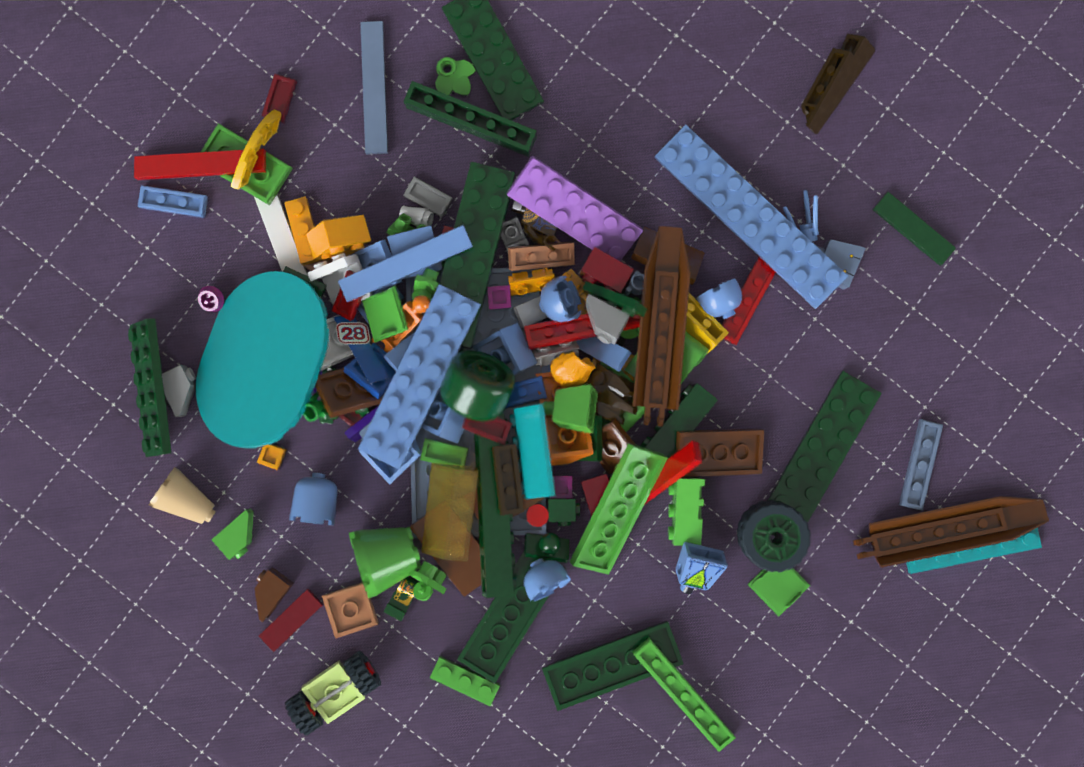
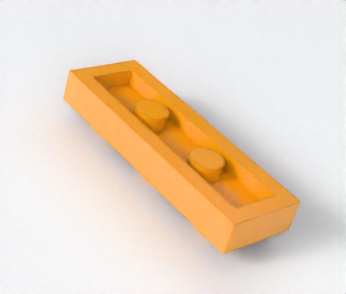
M304 196L284 202L301 265L305 266L321 261L322 258L313 260L306 235L315 227L308 199Z

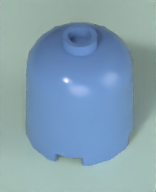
M312 473L311 477H304L296 483L289 516L290 521H295L296 517H301L300 522L323 524L324 520H326L328 525L334 526L338 489L333 481L325 479L326 474Z

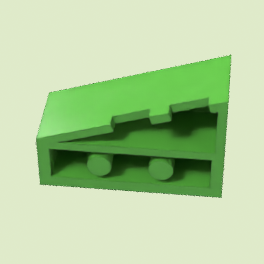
M681 477L668 487V493L672 495V504L668 505V517H672V526H668V540H672L673 545L683 546L684 542L701 545L703 522L701 506L704 504L702 486H705V479Z

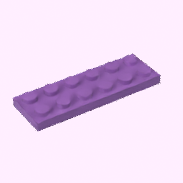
M533 155L507 192V196L592 250L596 247L619 261L622 260L643 232L642 227Z

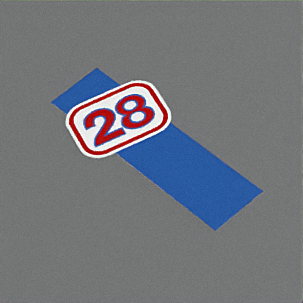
M342 316L333 317L337 324L335 327L337 340L341 344L350 347L369 384L388 379V375L369 343L370 333L368 326L357 322L356 318L349 321Z

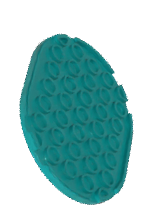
M279 271L255 275L241 283L228 296L223 307L219 310L198 368L196 399L205 425L218 439L229 445L254 449L275 443L283 438V435L291 427L298 423L306 410L305 405L309 403L327 352L329 329L327 328L325 305L314 288L305 280L290 273Z

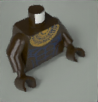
M514 201L512 211L523 215L521 226H523L526 235L533 243L546 245L551 251H555L556 248L552 246V243L554 241L560 242L555 236L558 228L522 204Z

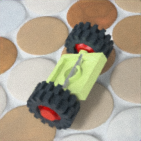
M358 651L346 659L343 664L339 660L302 685L300 692L286 700L285 709L288 711L287 714L291 717L292 723H295V727L299 728V731L305 736L309 735L324 724L323 719L329 724L364 700L367 694L381 685L380 676L376 673L377 670L372 666V662L368 660V657L363 652Z

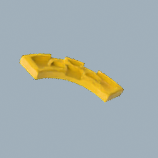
M274 109L257 126L238 162L231 187L240 189L249 183L252 170L258 159L256 152L261 145L265 146L268 140L277 133L282 115L281 112Z

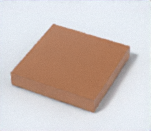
M363 582L322 595L335 639L379 624L372 600L368 598Z

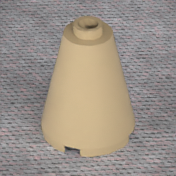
M176 467L173 468L149 503L153 508L200 524L204 521L209 522L216 512L213 510L214 504Z

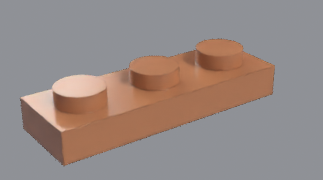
M552 243V246L556 248L555 251H551L546 245L508 247L509 270L518 271L575 265L574 243Z

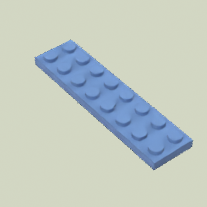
M439 284L429 308L426 310L358 450L397 469L401 468L441 387L449 363L458 353L481 306L480 304Z

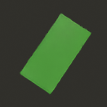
M425 438L420 460L464 470L469 448Z

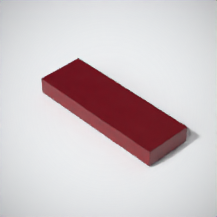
M308 588L259 637L275 652L324 604Z

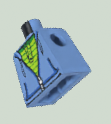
M684 542L676 565L678 582L681 584V591L685 594H692L695 588L702 590L710 589L728 566L724 552Z

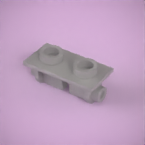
M576 341L531 349L537 361L535 366L539 365L540 367L551 365L552 360L555 359L554 356L558 355L559 357L561 353L574 352L576 356H579V346Z

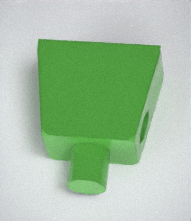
M592 385L558 389L555 392L554 402H543L544 415H553L552 420L558 427L593 434L598 392Z

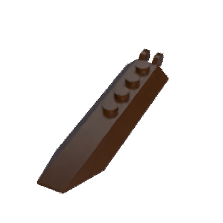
M659 226L644 271L642 305L648 310L644 317H640L633 406L645 407L644 425H649L651 408H659L657 423L661 427H663L665 409H679L690 268L682 228Z
M999 496L869 523V537L854 540L853 543L854 546H861L871 542L873 551L860 552L856 554L857 559L875 556L880 568L1012 541L1049 522L1043 499Z

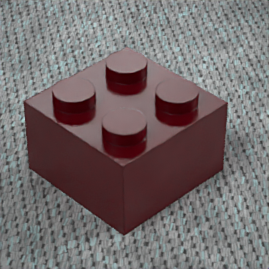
M594 247L581 269L580 277L583 278L582 282L584 283L588 281L620 294L634 269Z

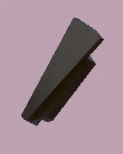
M847 33L842 48L832 49L805 97L801 108L806 116V126L814 134L820 132L875 53V48L865 36Z

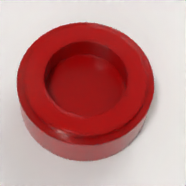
M534 504L528 508L526 518L532 526L540 527L548 521L549 513L542 504Z

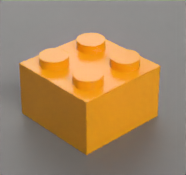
M364 215L325 220L306 234L313 260L322 258V261L332 260V257L342 253L349 256L355 253V251L364 249V245L371 241Z

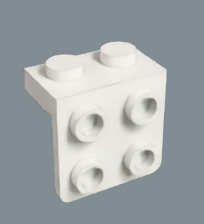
M345 253L332 257L333 262L327 264V261L314 265L315 270L307 273L310 281L322 278L323 283L327 285L326 290L333 305L340 290L338 281L343 279L349 270L355 273L363 270L357 254L346 256ZM372 292L363 295L362 300L372 296Z

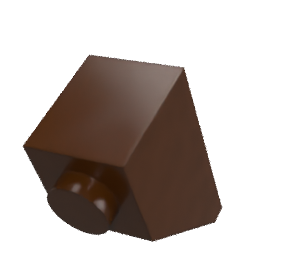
M271 568L268 571L263 570L256 579L259 583L254 589L258 617L262 623L269 618L294 584L275 568Z

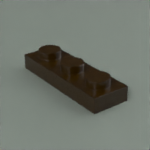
M516 444L492 447L500 515L524 512Z

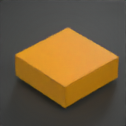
M274 444L264 445L257 463L279 470L287 449Z

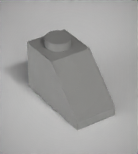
M588 295L585 306L594 334L598 336L597 338L601 342L615 345L628 322L629 315Z
M179 365L163 373L162 379L164 394L175 417H184L187 415L196 389L194 382L196 376L190 367Z

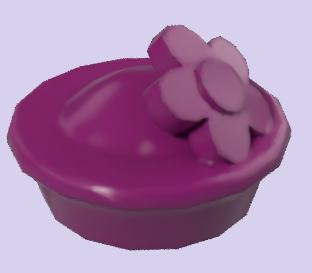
M205 286L199 291L198 303L204 310L216 312L223 307L224 296L218 288Z

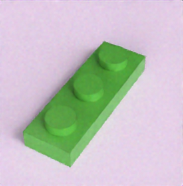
M442 656L439 657L430 676L431 679L488 706H491L500 687L499 683H493L484 676Z

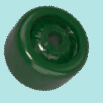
M474 350L462 351L456 354L449 363L440 387L441 396L449 408L463 417L476 421L494 420L502 415L515 387V376L503 361L490 354Z

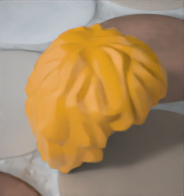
M574 352L561 353L559 357L552 360L550 365L554 380L560 382V385L564 388L582 386L596 368L589 358L586 357L581 360Z

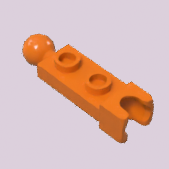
M418 295L414 298L413 302L409 301L404 304L402 308L409 330L381 340L385 344L384 351L386 353L401 343L420 324L423 318L422 313L426 312L430 305L428 297Z

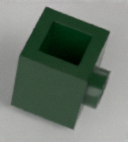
M548 498L549 522H558V526H571V522H576V516H580V503H575V498Z

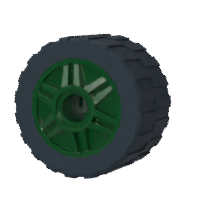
M774 500L760 501L750 506L742 514V518L738 522L737 536L741 551L753 564L762 570L784 572L785 570L793 569L794 566L802 562V559L808 553V548L811 544V532L808 528V523L800 512L783 502ZM776 532L775 538L770 540L771 534Z

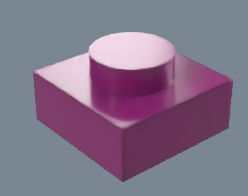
M510 285L487 287L489 310L512 308Z
M553 476L555 496H550V498H572V476Z

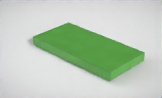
M218 123L201 152L244 150L248 141ZM266 152V172L251 173L249 183L241 189L270 206L293 168ZM234 174L219 176L232 183Z

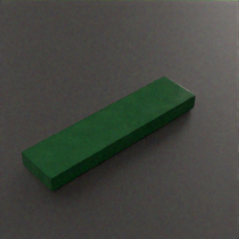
M889 192L872 209L939 266L943 265L956 249V247Z

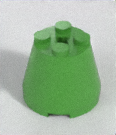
M410 527L366 529L349 532L356 563L368 598L381 594L408 577L413 570L417 571L420 569V556L417 547H414Z

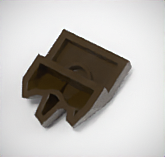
M596 363V368L592 371L585 384L592 385L598 392L595 415L602 416V418L609 421L616 419L619 424L624 425L625 419L622 416L624 412L637 415L638 407L633 406V403L630 401L634 396L635 383L622 375L616 374L604 365Z

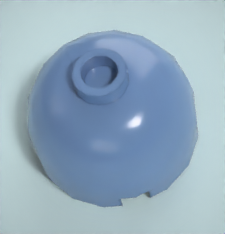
M566 276L550 280L541 290L540 309L555 322L571 321L579 318L581 310L577 311V305L581 304L579 293L572 281L567 282L565 280Z
M734 278L720 284L719 287L706 291L696 299L708 315L714 318L722 316L723 319H727L736 314L734 310L741 304L742 291L739 283Z
M538 559L530 564L531 569L524 578V587L530 600L537 601L553 594V590L556 588H563L571 579L564 567L557 561L548 560L543 562L542 559Z

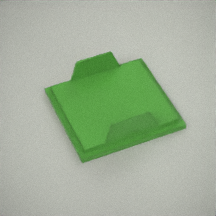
M396 286L362 300L374 343L409 330Z
M794 568L784 572H768L763 569L747 584L778 617L810 587Z

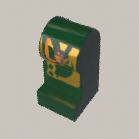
M410 576L401 580L383 612L402 621L414 598L413 589L419 581Z

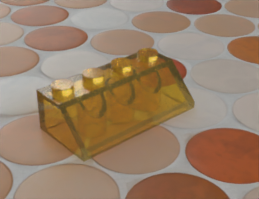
M440 463L431 464L421 553L444 560L468 561L478 477L477 467Z

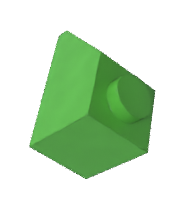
M252 509L245 510L212 539L228 560L235 557L240 559L249 551L246 547L252 543L254 516Z

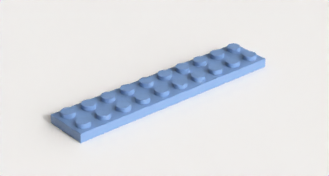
M687 125L655 155V159L814 309L848 277L844 271Z

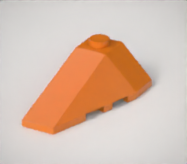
M551 372L535 374V377H543L547 399H540L539 404L554 402L556 390L564 389V387L560 385V382L554 380ZM544 415L551 466L570 464L593 455L590 433L558 427L552 420L553 415Z

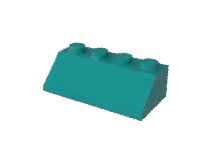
M543 404L515 408L512 410L513 414H509V420L512 423L511 428L515 427L516 436L512 437V443L516 444L518 450L522 495H524V499L555 496Z

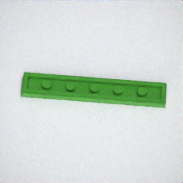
M650 637L632 651L633 655L718 752L736 738Z

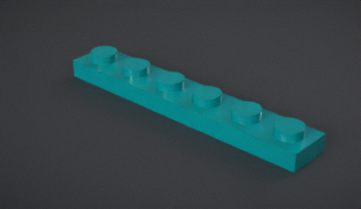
M1037 527L1012 541L906 563L908 573L913 574L1042 548Z

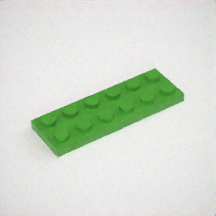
M628 443L570 560L573 566L609 575L668 459L664 454Z

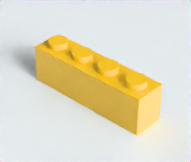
M689 293L685 331L709 349V353L729 332L713 316L708 315L702 309L699 302Z

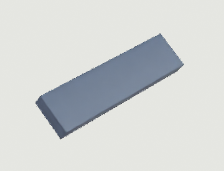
M919 419L899 505L923 511L943 424Z

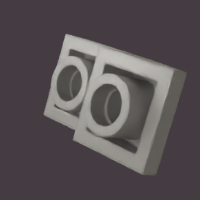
M517 216L505 220L501 238L507 252L508 247L529 246Z

